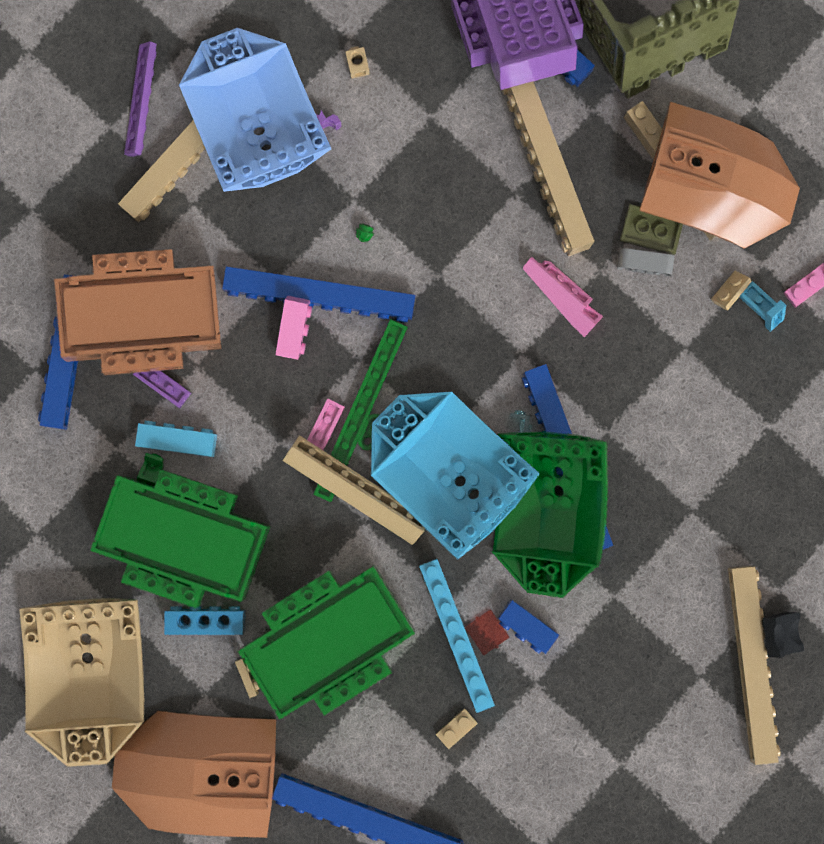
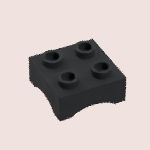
M784 612L763 618L767 657L781 658L788 654L804 651V644L800 639L798 631L800 612Z

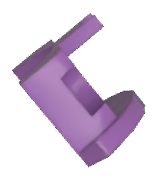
M322 110L319 115L316 114L322 129L331 126L338 130L342 127L338 116L333 114L326 118Z

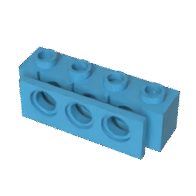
M170 606V609L165 611L164 635L245 634V610H241L240 606H229V609H221V606H209V609H202V606L197 608L190 606V609H182V606ZM184 615L190 618V624L184 623ZM203 615L209 617V624H205L202 621ZM222 615H226L229 618V624L222 622Z

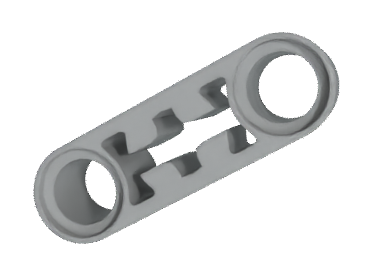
M623 248L619 250L617 269L622 270V268H625L627 271L672 276L674 256Z

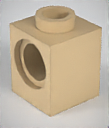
M352 47L349 51H345L351 79L370 75L364 47ZM354 59H361L362 62L356 65L352 63Z

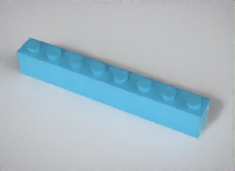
M436 558L419 565L476 712L478 713L495 706L438 559Z

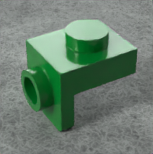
M146 453L144 456L145 461L137 476V480L155 486L160 470L164 468V459L158 454Z

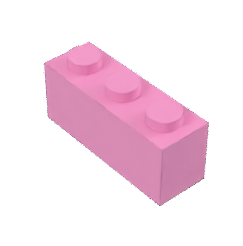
M292 296L286 297L276 349L277 356L298 360L301 354L304 355L306 343H303L304 336L308 335L309 325H306L307 317L310 318L312 313V306H309L310 300Z

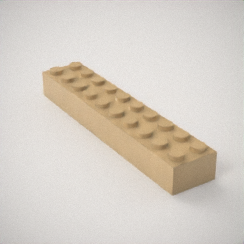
M534 82L503 89V95L507 94L509 99L507 101L508 109L515 115V119H513L515 127L521 131V143L523 147L528 149L527 158L529 164H533L536 170L533 172L535 180L540 182L542 189H540L543 200L547 199L549 205L547 207L550 218L553 217L555 220L554 230L557 235L560 234L562 242H560L562 251L564 253L567 252L568 256L590 249L594 243L593 236Z

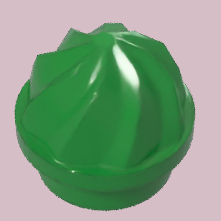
M359 223V227L356 228V237L361 242L370 241L372 236H374V227Z

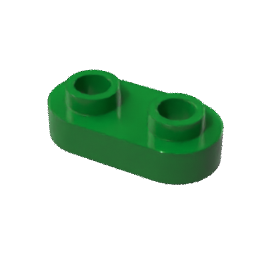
M379 414L370 415L358 439V444L363 450H372V421ZM366 437H369L371 439V443L369 445H366L364 443V439Z

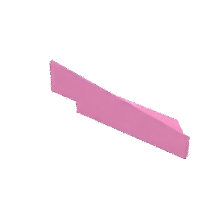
M531 257L524 265L523 270L581 335L585 337L603 318L601 314L588 306L593 299L553 263L546 260L538 263Z

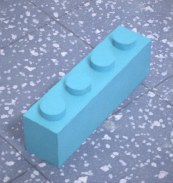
M144 421V424L138 423L135 446L214 457L217 434H213L211 429L201 428V432L194 431V427L182 426V429H176L174 424L164 423L162 427L156 426V422Z

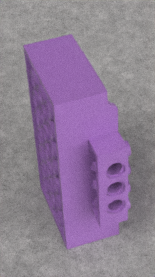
M451 0V7L471 68L490 63L500 90L576 70L577 44L575 40L583 37V21L575 0Z

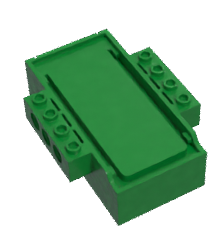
M160 470L155 486L127 476L116 477L115 486L112 488L94 539L95 542H93L90 551L128 563L121 583L194 608L200 606L205 590L238 601L246 599L271 528L270 525L232 513L238 495L166 470Z
M375 564L341 586L332 571L329 570L262 612L271 630L243 646L238 653L242 659H245L246 666L271 707L275 710L279 720L313 698L323 715H326L391 674L392 669L383 654L414 635L415 629Z

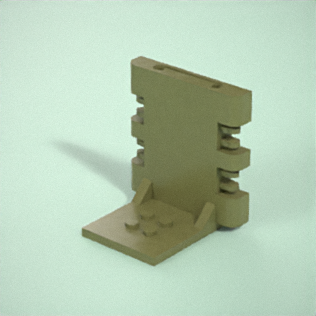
M577 0V8L583 21V31L621 93L624 92L626 98L629 99L649 89L651 79L659 77L661 73L668 71L669 75L673 77L683 72L685 62H690L696 56L701 54L704 60H707L727 50L740 0H679L672 3L671 10L665 14L657 16L655 19L648 15L632 24L615 21L603 0Z

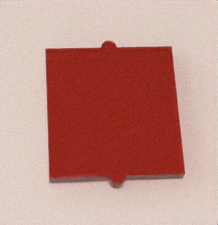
M491 609L480 617L477 616L476 620L464 627L483 655L494 648H498V645L510 638L499 624Z

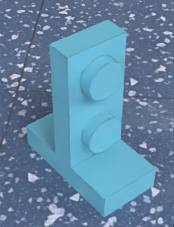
M753 281L739 296L765 320V327L770 332L784 320L786 304L781 300L776 303Z

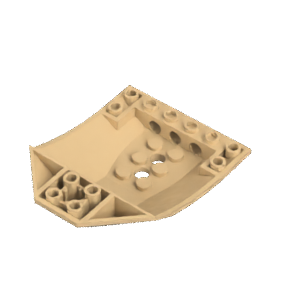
M97 598L61 601L20 608L25 665V732L67 767L107 764L144 722V676L138 600ZM82 634H89L91 642L85 643L82 640ZM86 652L93 655V661L90 663L83 660V654Z

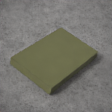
M629 204L620 241L675 255L683 224L639 211L640 206Z

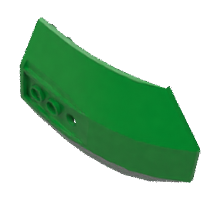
M498 433L497 435L539 473V476L517 506L496 527L494 545L491 552L527 593L563 598L600 565L607 513V442L568 433ZM556 467H560L562 469V476H559L556 473ZM555 486L563 488L564 493L562 496L555 493Z

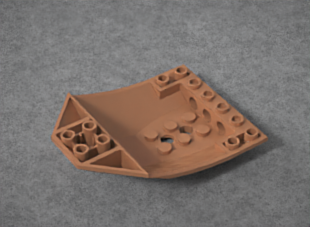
M670 102L639 211L696 228L745 249L791 223L800 188L771 140L724 118ZM698 158L701 161V166H694L691 159ZM716 163L720 168L719 172L712 173L709 170V165Z
M157 711L132 734L115 754L112 789L148 829L192 835L267 838L275 768L276 719L207 716ZM212 774L219 776V782L216 785L208 783V777ZM231 776H237L239 782L237 785L231 786L228 784V779Z

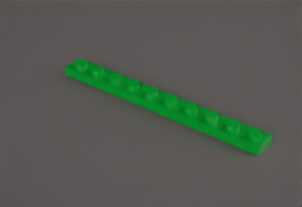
M391 319L331 453L332 457L346 466L351 459L361 432L408 328ZM318 484L313 495L332 502L335 494Z

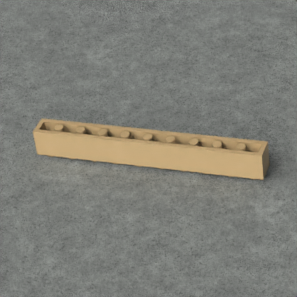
M755 566L728 568L750 760L755 765L779 763L780 748L776 744L778 729L774 725L773 719L776 716V712L771 703L773 689L769 686L771 671L769 666H767L766 659L769 657H767V650L764 645L765 633L762 628L764 613L759 603L762 596L760 589L757 587L759 573L758 570H755Z

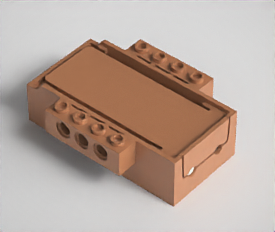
M172 249L92 255L94 275L54 279L61 358L66 362L101 359L102 373L104 375L184 369L182 352L221 349L214 266L175 269Z

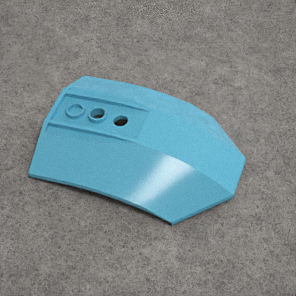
M453 392L399 395L372 422L371 476L457 559L486 538L517 506L539 476V473L493 432ZM459 476H463L466 479L465 484L461 487L455 484V480ZM472 490L479 491V496L476 499H470L469 497Z

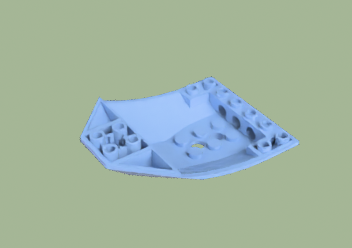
M235 28L201 42L179 86L224 192L264 187L299 173L331 150V146L307 96L286 43L240 28ZM261 127L265 130L262 135L254 134L256 128ZM266 144L271 145L269 150L261 149Z

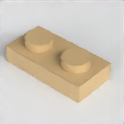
M735 270L711 300L728 311L752 281L749 277Z
M240 658L235 663L249 698L258 695L260 687L246 666L245 659Z
M464 708L441 728L436 735L450 749L478 723Z

